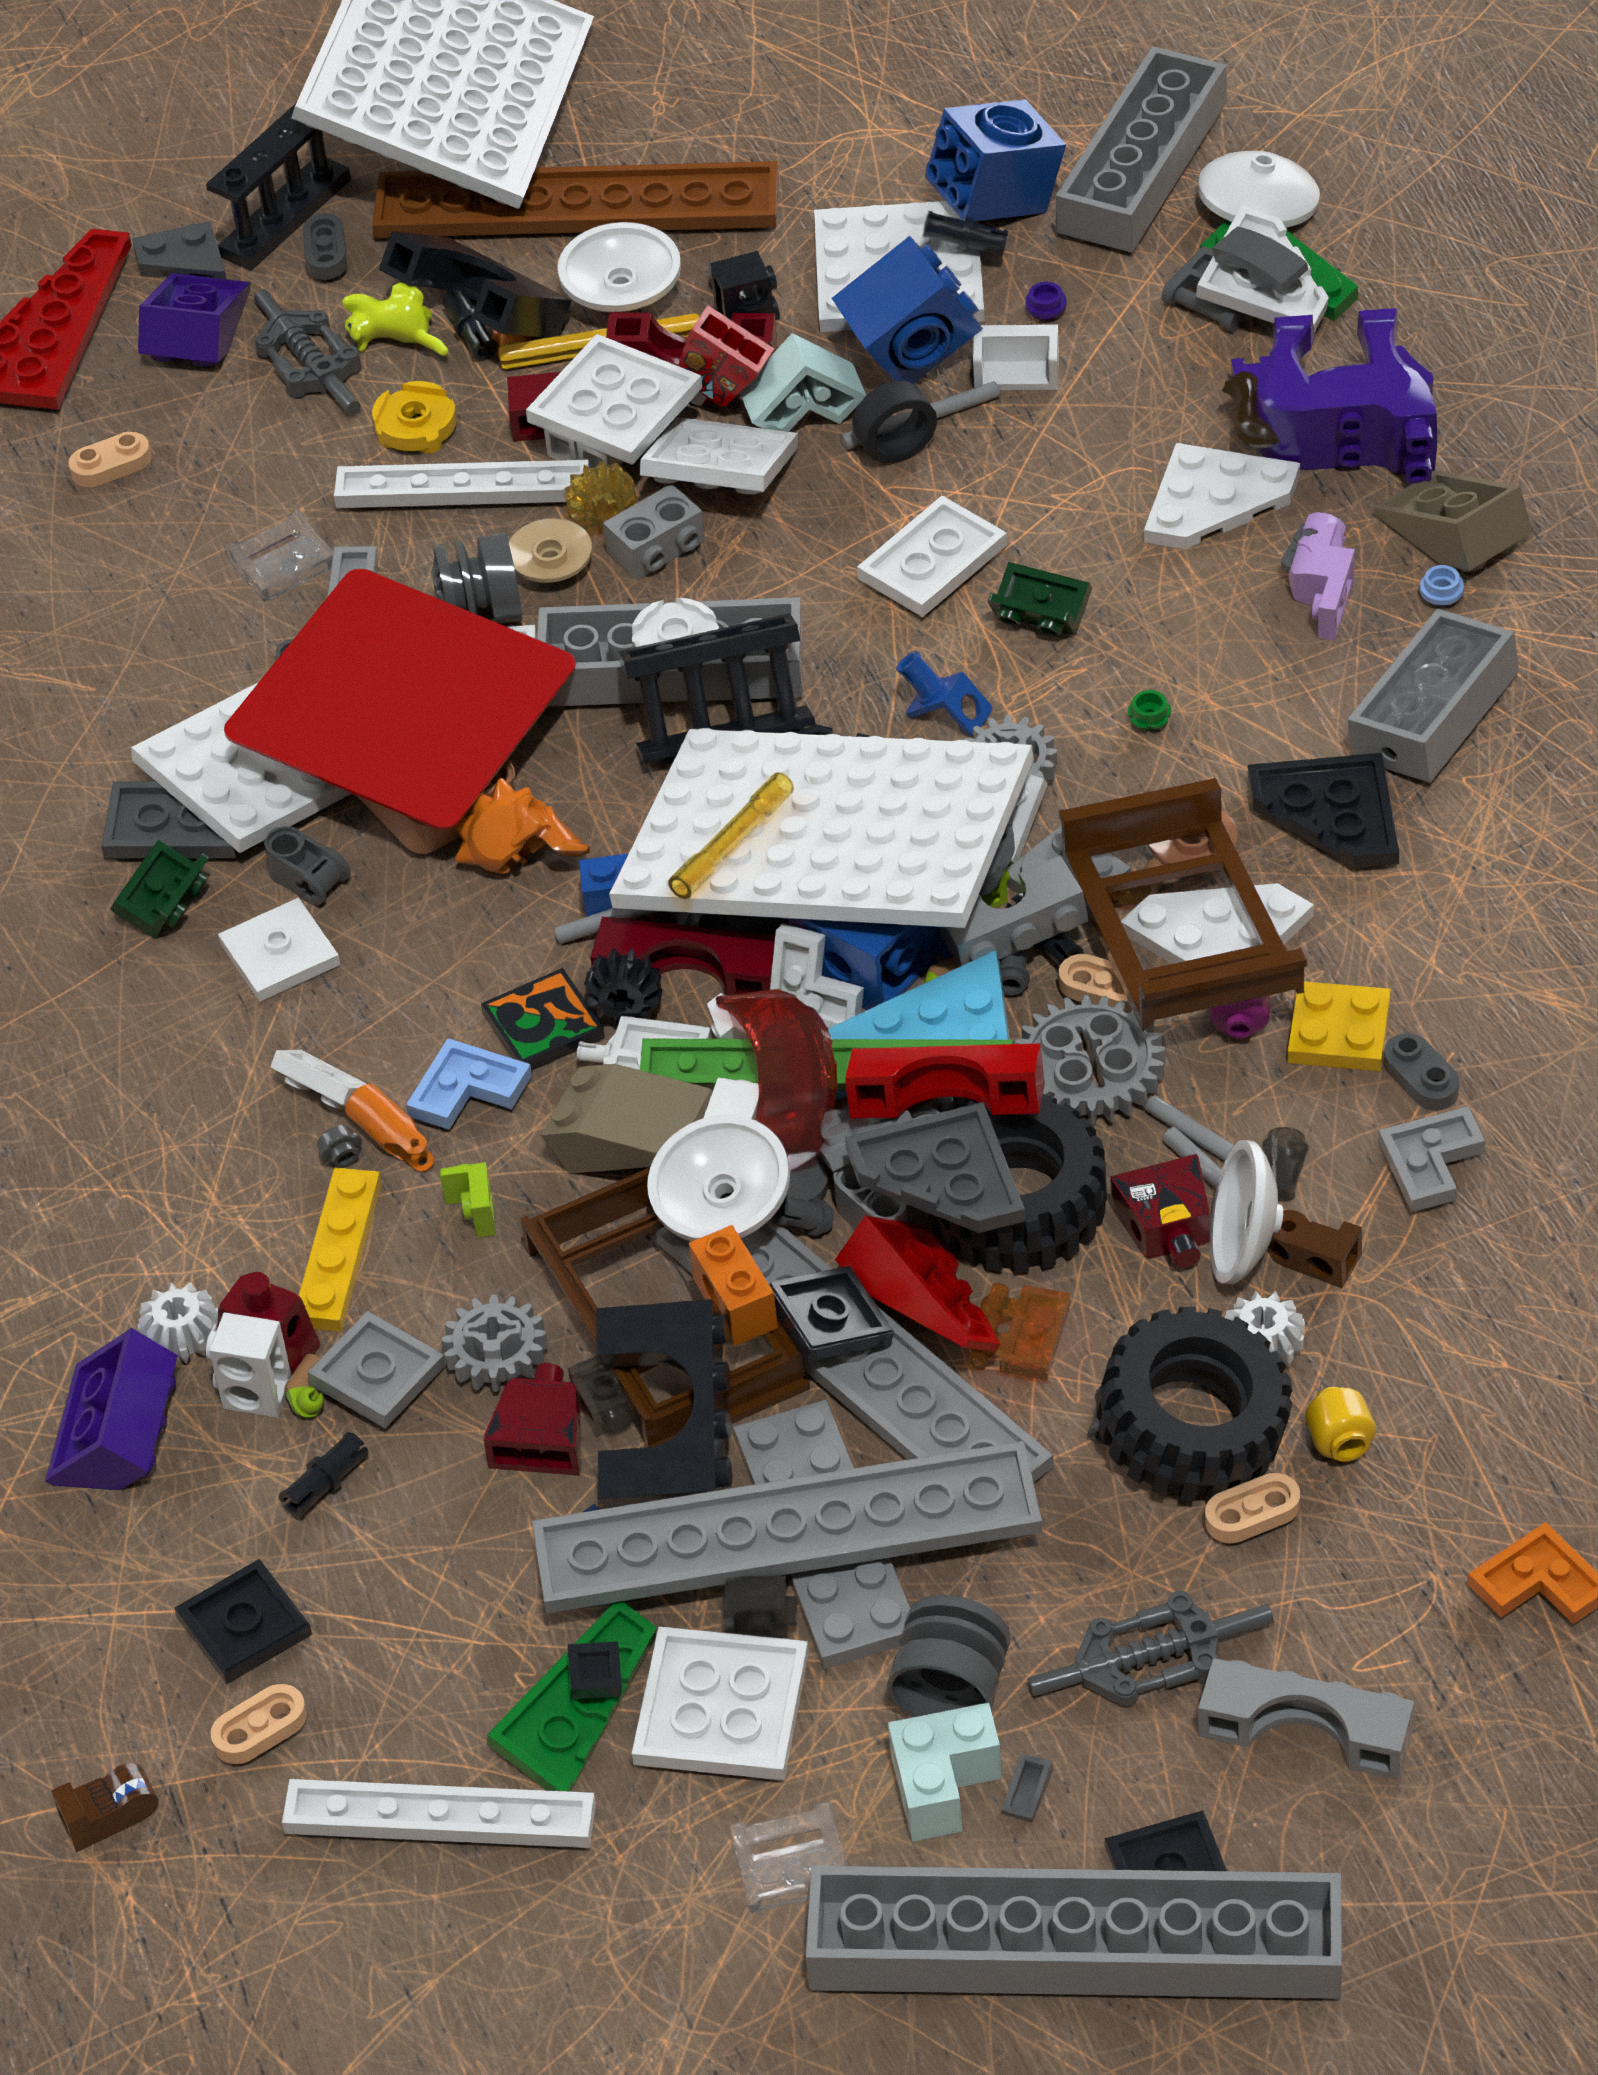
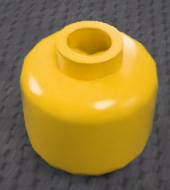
M1325 1388L1309 1403L1305 1411V1424L1315 1448L1324 1457L1340 1462L1355 1460L1367 1452L1376 1435V1424L1368 1405L1359 1391L1354 1389Z

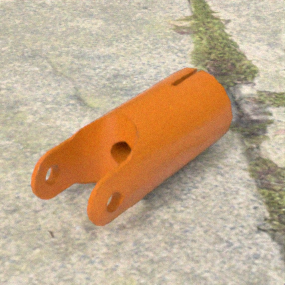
M370 1083L362 1085L350 1095L345 1106L346 1115L386 1152L399 1160L407 1162L418 1172H425L432 1168L435 1162L434 1157L426 1149L427 1140L417 1131L415 1121L376 1085ZM422 1160H427L426 1164H419Z

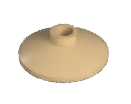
M551 518L531 522L520 528L509 541L515 572L519 576L534 582L550 583L568 579L585 568L592 556V542L586 530L578 524L564 519Z

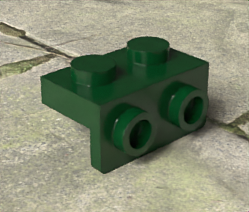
M1008 562L998 593H990L987 602L996 618L1005 624L1020 626L1021 622L1035 625L1039 631L1050 636L1060 637L1062 632L1076 636L1092 587L1086 581Z
M158 839L118 895L110 910L156 939L165 925L171 929L175 927L187 908L181 903L185 896L188 894L195 898L206 882L208 875L202 872L210 857L201 853L194 863Z

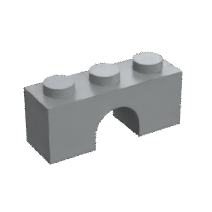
M1061 855L1019 873L1024 898L1018 904L1005 909L992 908L985 904L980 895H978L965 928L939 927L941 938L959 967L995 950L997 951L998 958L1002 959L1020 950L1028 949L1036 943L1057 934L1070 931L1088 921L1083 891Z

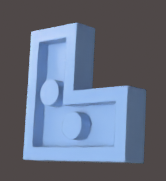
M448 1038L406 1104L407 1114L411 1118L450 1129L470 1096L512 1109L532 1077L531 1066L528 1063Z

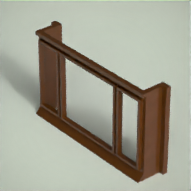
M1216 778L1059 811V819L1062 823L1063 860L1083 891L1087 913L1142 1032L1156 1019L1290 990H1296L1297 994L1304 993V967H1307V958L1302 948L1286 950L1222 822L1221 787ZM1200 833H1206L1216 853L1100 878L1091 859V856ZM1223 869L1261 945L1143 970L1108 893Z
M650 1168L531 1219L528 1216L521 1218L524 1236L521 1238L523 1247L529 1257L540 1253L596 1346V1308L598 1307L573 1269V1266L665 1226L654 1212L564 1252L559 1244L651 1205L647 1187ZM778 1317V1328L762 1335L773 1353L730 1371L731 1387L729 1391H723L724 1409H728L730 1412L731 1424L810 1390V1383L805 1377L804 1358ZM659 1365L610 1368L641 1418L646 1447L660 1445L681 1431L688 1421L693 1408V1388L660 1403H656L639 1374Z

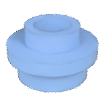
M1437 565L1430 568L1420 582L1422 597L1435 605L1455 603L1462 597L1464 592V583L1458 571L1447 565Z

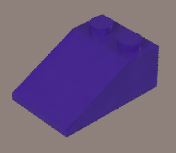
M171 273L139 305L138 353L151 355V359L161 362L181 358L190 359L191 363L197 366L215 365L230 349L250 292L251 282Z

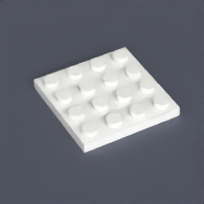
M946 201L814 210L820 332L852 330L831 298L908 236H911L921 248L928 244L943 263L939 266V269L941 270L946 265L950 268L962 284L957 292L960 294L962 291H965L979 309L974 314L978 322L985 321L980 250L967 247L964 251L957 249V244L922 237L928 211L962 220Z
M258 683L131 747L132 761L239 853L265 840L268 833L275 828L282 826L290 827L352 794L234 744L225 737V723Z

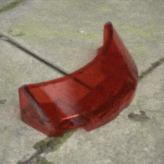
M780 989L717 996L715 998L717 1007L728 1011L737 1019L749 1037L754 1050L759 1080L758 1107L755 1121L769 1128L778 1137L787 1154L790 1171L818 1155L825 1140L820 1131L824 1114L827 1111L834 1110L837 1092V1063L834 1059L833 1042L821 1016L813 1007L805 1005L796 995Z

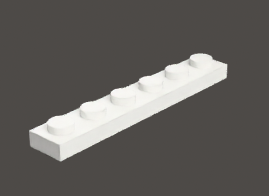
M589 460L337 466L334 499L336 508L588 501L590 467Z
M289 1779L282 1826L284 1834L590 1848L596 1801L594 1793Z

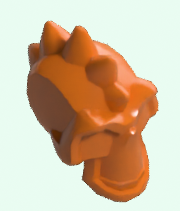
M503 778L497 781L492 796L481 793L471 806L472 814L464 816L458 825L454 827L463 841L456 855V862L477 865L486 871L494 873H508L511 871L510 868L519 861L524 865L528 862L525 857L531 852L535 853L546 843L554 851L566 857L582 856L590 853L589 844H583L581 839L559 820L552 806H547L540 799L533 797L529 787L515 792Z

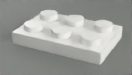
M941 496L857 566L858 579L924 617L1007 546V533L946 497Z

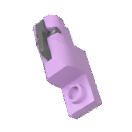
M1316 512L1309 514L1306 522L1300 525L1293 537V541L1281 559V568L1289 573L1293 598L1296 601L1313 605L1312 619L1318 620V638L1335 641L1354 583L1355 549L1344 548L1346 526L1339 518L1331 514Z

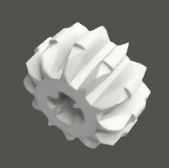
M171 1282L168 1291L165 1293L153 1290L152 1301L141 1303V1317L138 1319L139 1323L137 1325L138 1331L180 1356L186 1364L190 1354L197 1353L205 1356L208 1336L212 1330L217 1331L218 1308H215L207 1290L197 1292L191 1282L182 1289H177Z
M1255 1290L1252 1301L1237 1297L1234 1310L1226 1311L1224 1318L1233 1321L1236 1316L1249 1324L1248 1330L1253 1334L1258 1331L1261 1332L1271 1342L1269 1351H1277L1287 1367L1291 1366L1294 1355L1301 1354V1350L1304 1347L1303 1333H1305V1322L1302 1314L1296 1313L1293 1300L1280 1303V1298L1276 1291L1269 1298H1261Z

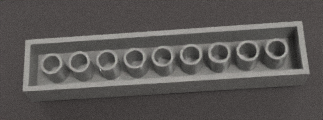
M811 1866L806 1942L809 1990L1341 1999V1873Z

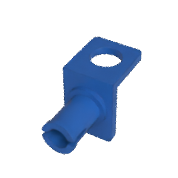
M917 651L905 656L896 667V671L918 693L906 711L910 718L944 708L962 730L971 737L973 736V728L975 726L982 727L992 711V705L964 672L939 678ZM965 695L969 696L975 703L976 715L973 719L967 718L962 711L961 700Z

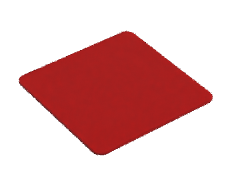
M354 569L341 579L228 719L224 726V734L234 744L439 830H447L455 827L462 820L572 675L576 667V661L572 654L367 569Z

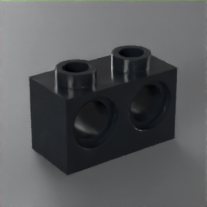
M758 250L710 263L716 311L728 319H731L733 313H775V321L780 320L778 304L775 297L772 296V290L777 289L776 276L771 265L765 266Z

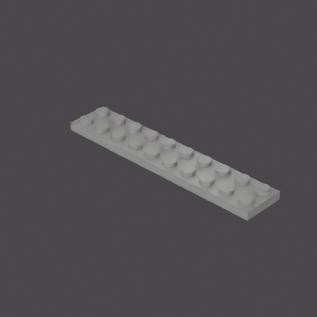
M725 1193L720 1199L726 1198L732 1193ZM772 1219L756 1231L741 1238L767 1282L833 1269L782 1225L775 1224ZM666 1227L656 1232L658 1245L692 1273L688 1244L692 1241L675 1235ZM880 1308L879 1310L895 1332L890 1345L806 1362L804 1359L805 1371L908 1460L1024 1441L1033 1483L1054 1467L1052 1453Z
M1024 1441L532 1521L546 1614L1042 1533V1519Z

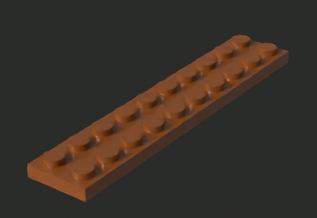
M778 161L537 167L533 172L519 209L508 204L499 203L490 197L470 189L461 188L455 183L422 171L379 172L372 227L374 238L390 237L392 231L431 236L585 232L605 224L621 222L638 223L658 230L675 231L776 227L779 165Z

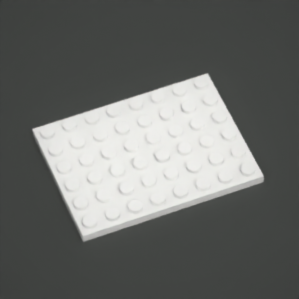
M342 0L291 118L304 123L308 127L342 138L348 143L360 145L380 153L386 158L395 159L424 173L432 174L455 183L461 188L470 189L499 203L508 204L519 209L594 16L554 0Z
M689 729L609 893L612 908L965 928L1033 763L1032 745L1013 744L1010 742L983 743L969 742L967 740L939 741L923 738L895 739L880 736L851 737L837 734L808 735L794 732L764 733L751 730Z

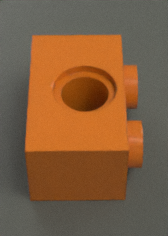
M733 1225L688 1243L693 1279L706 1300L712 1299L722 1314L727 1315L730 1327V1341L733 1346L778 1328L774 1292Z

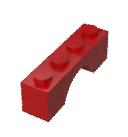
M1041 1043L856 1048L851 1051L845 1075L850 1119L898 1117L910 1106L938 1097H964L980 1103L983 1102L991 1115L1039 1114L1045 1086Z

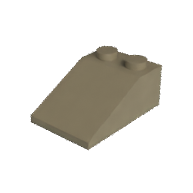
M1439 470L1432 472L1430 481L1414 483L1373 507L1376 516L1438 563L1461 569L1463 572H1473L1483 568L1487 560L1499 553L1508 552L1516 548L1518 541L1533 533L1520 486Z
M615 1063L578 1067L571 1077L570 1084L559 1104L553 1110L551 1118L541 1136L570 1174L651 1167L656 1154L673 1134L683 1127L704 1118L713 1091L710 1088Z

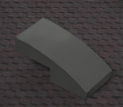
M1239 226L1212 248L1215 262L1247 269L1251 284L1285 291L1308 270L1307 262L1286 246L1263 234Z

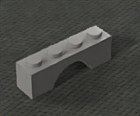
M1213 1658L1198 1707L1199 1737L1249 1747L1258 1736L1275 1726L1289 1723L1308 1724L1328 1732L1340 1743L1346 1754L1349 1769L1400 1780L1414 1729V1701L1403 1699L1399 1695L1390 1692L1375 1693L1352 1688L1343 1682L1334 1681L1329 1683L1305 1678L1292 1671L1277 1672L1254 1667L1240 1660L1226 1661Z

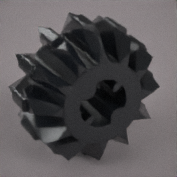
M613 948L608 957L603 955L597 956L593 962V967L586 973L584 985H586L585 998L587 1005L596 1007L597 1018L609 1015L614 1026L620 1021L621 1016L650 1018V1015L654 1012V1006H658V1002L661 1001L663 992L660 969L651 967L650 955L638 959L633 948L627 955H621Z

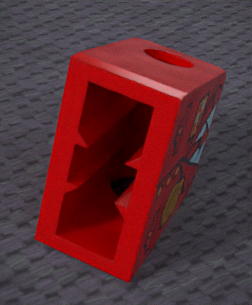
M707 305L688 334L678 364L681 368L701 375L702 389L691 402L696 405H705L711 400L719 406H727L757 377L774 351V348Z

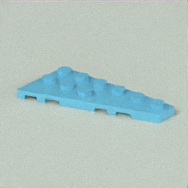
M997 951L990 952L807 1039L1010 1040L1000 961ZM764 1089L767 1114L847 1098V1090Z

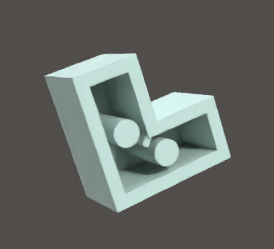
M793 333L768 358L757 377L740 392L753 424L764 429L789 432L809 410L841 424L866 396L853 363Z
M989 1703L888 1722L891 1758L911 1841L914 1842L962 1832L960 1797L957 1788L1002 1779L1000 1744Z

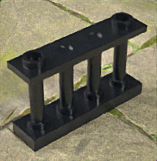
M296 103L206 183L208 191L230 200L235 230L218 244L221 258L249 271L257 267L351 180L349 167L327 158L323 131L308 127L304 123L291 118ZM308 142L311 161L300 170L297 151ZM283 164L286 183L275 193L272 173ZM258 188L261 206L249 216L246 197Z
M788 613L618 651L621 669L627 679L634 678L635 681L640 682L651 739L636 743L637 751L644 763L651 762L652 765H664L673 762L688 733L687 731L669 736L667 734L657 678L661 675L660 672L675 668L683 672L693 729L709 728L720 731L751 730L764 733H795L805 729V727L815 725V717L807 705L796 707L786 649L790 647L789 643L800 641L798 624L791 614ZM763 649L764 652L769 653L779 711L754 717L743 659L747 657L746 653ZM720 659L722 662H726L736 721L711 726L700 668L704 666L703 662Z

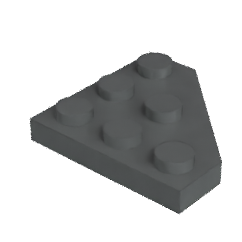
M983 1102L845 1137L848 1156L858 1183L863 1187L977 1233L1025 1221V1208Z

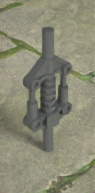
M259 290L255 294L254 300L268 316L269 320L255 340L256 351L260 357L270 358L274 362L275 370L286 382L288 394L291 397L299 398L310 392H320L321 394L330 392L348 415L356 414L360 410L361 405L343 381L350 374H355L361 369L358 348L353 345H347L340 335L332 332L326 312L322 310L284 311L267 290ZM307 334L324 335L327 339V345L335 354L333 356H330V354L324 355ZM286 343L305 368H294L285 357H281L277 353L281 344Z
M1175 1591L1169 1596L1167 1603L1138 1611L1135 1617L1111 1623V1621L1102 1617L1094 1619L1089 1624L1076 1655V1663L1027 1678L1032 1696L1036 1697L1082 1682L1084 1687L1121 1706L1127 1707L1137 1701L1138 1693L1163 1685L1167 1689L1192 1680L1205 1684L1213 1658L1218 1659V1640L1274 1623L1273 1614L1269 1604H1265L1212 1621L1208 1611H1203L1193 1603L1189 1593L1186 1591ZM1171 1621L1179 1630L1177 1631L1174 1628L1168 1630L1165 1636L1161 1632L1155 1634L1152 1640L1150 1637H1145L1141 1639L1139 1644L1137 1641H1132L1128 1643L1126 1648L1124 1645H1119L1115 1647V1651H1110L1115 1634L1137 1627L1144 1630ZM1184 1650H1187L1191 1660L1161 1670L1160 1675L1138 1682L1123 1674L1131 1671L1133 1666L1139 1669L1144 1667L1146 1662L1149 1665L1158 1662V1658L1165 1661L1171 1659V1654H1174L1175 1657L1184 1655Z

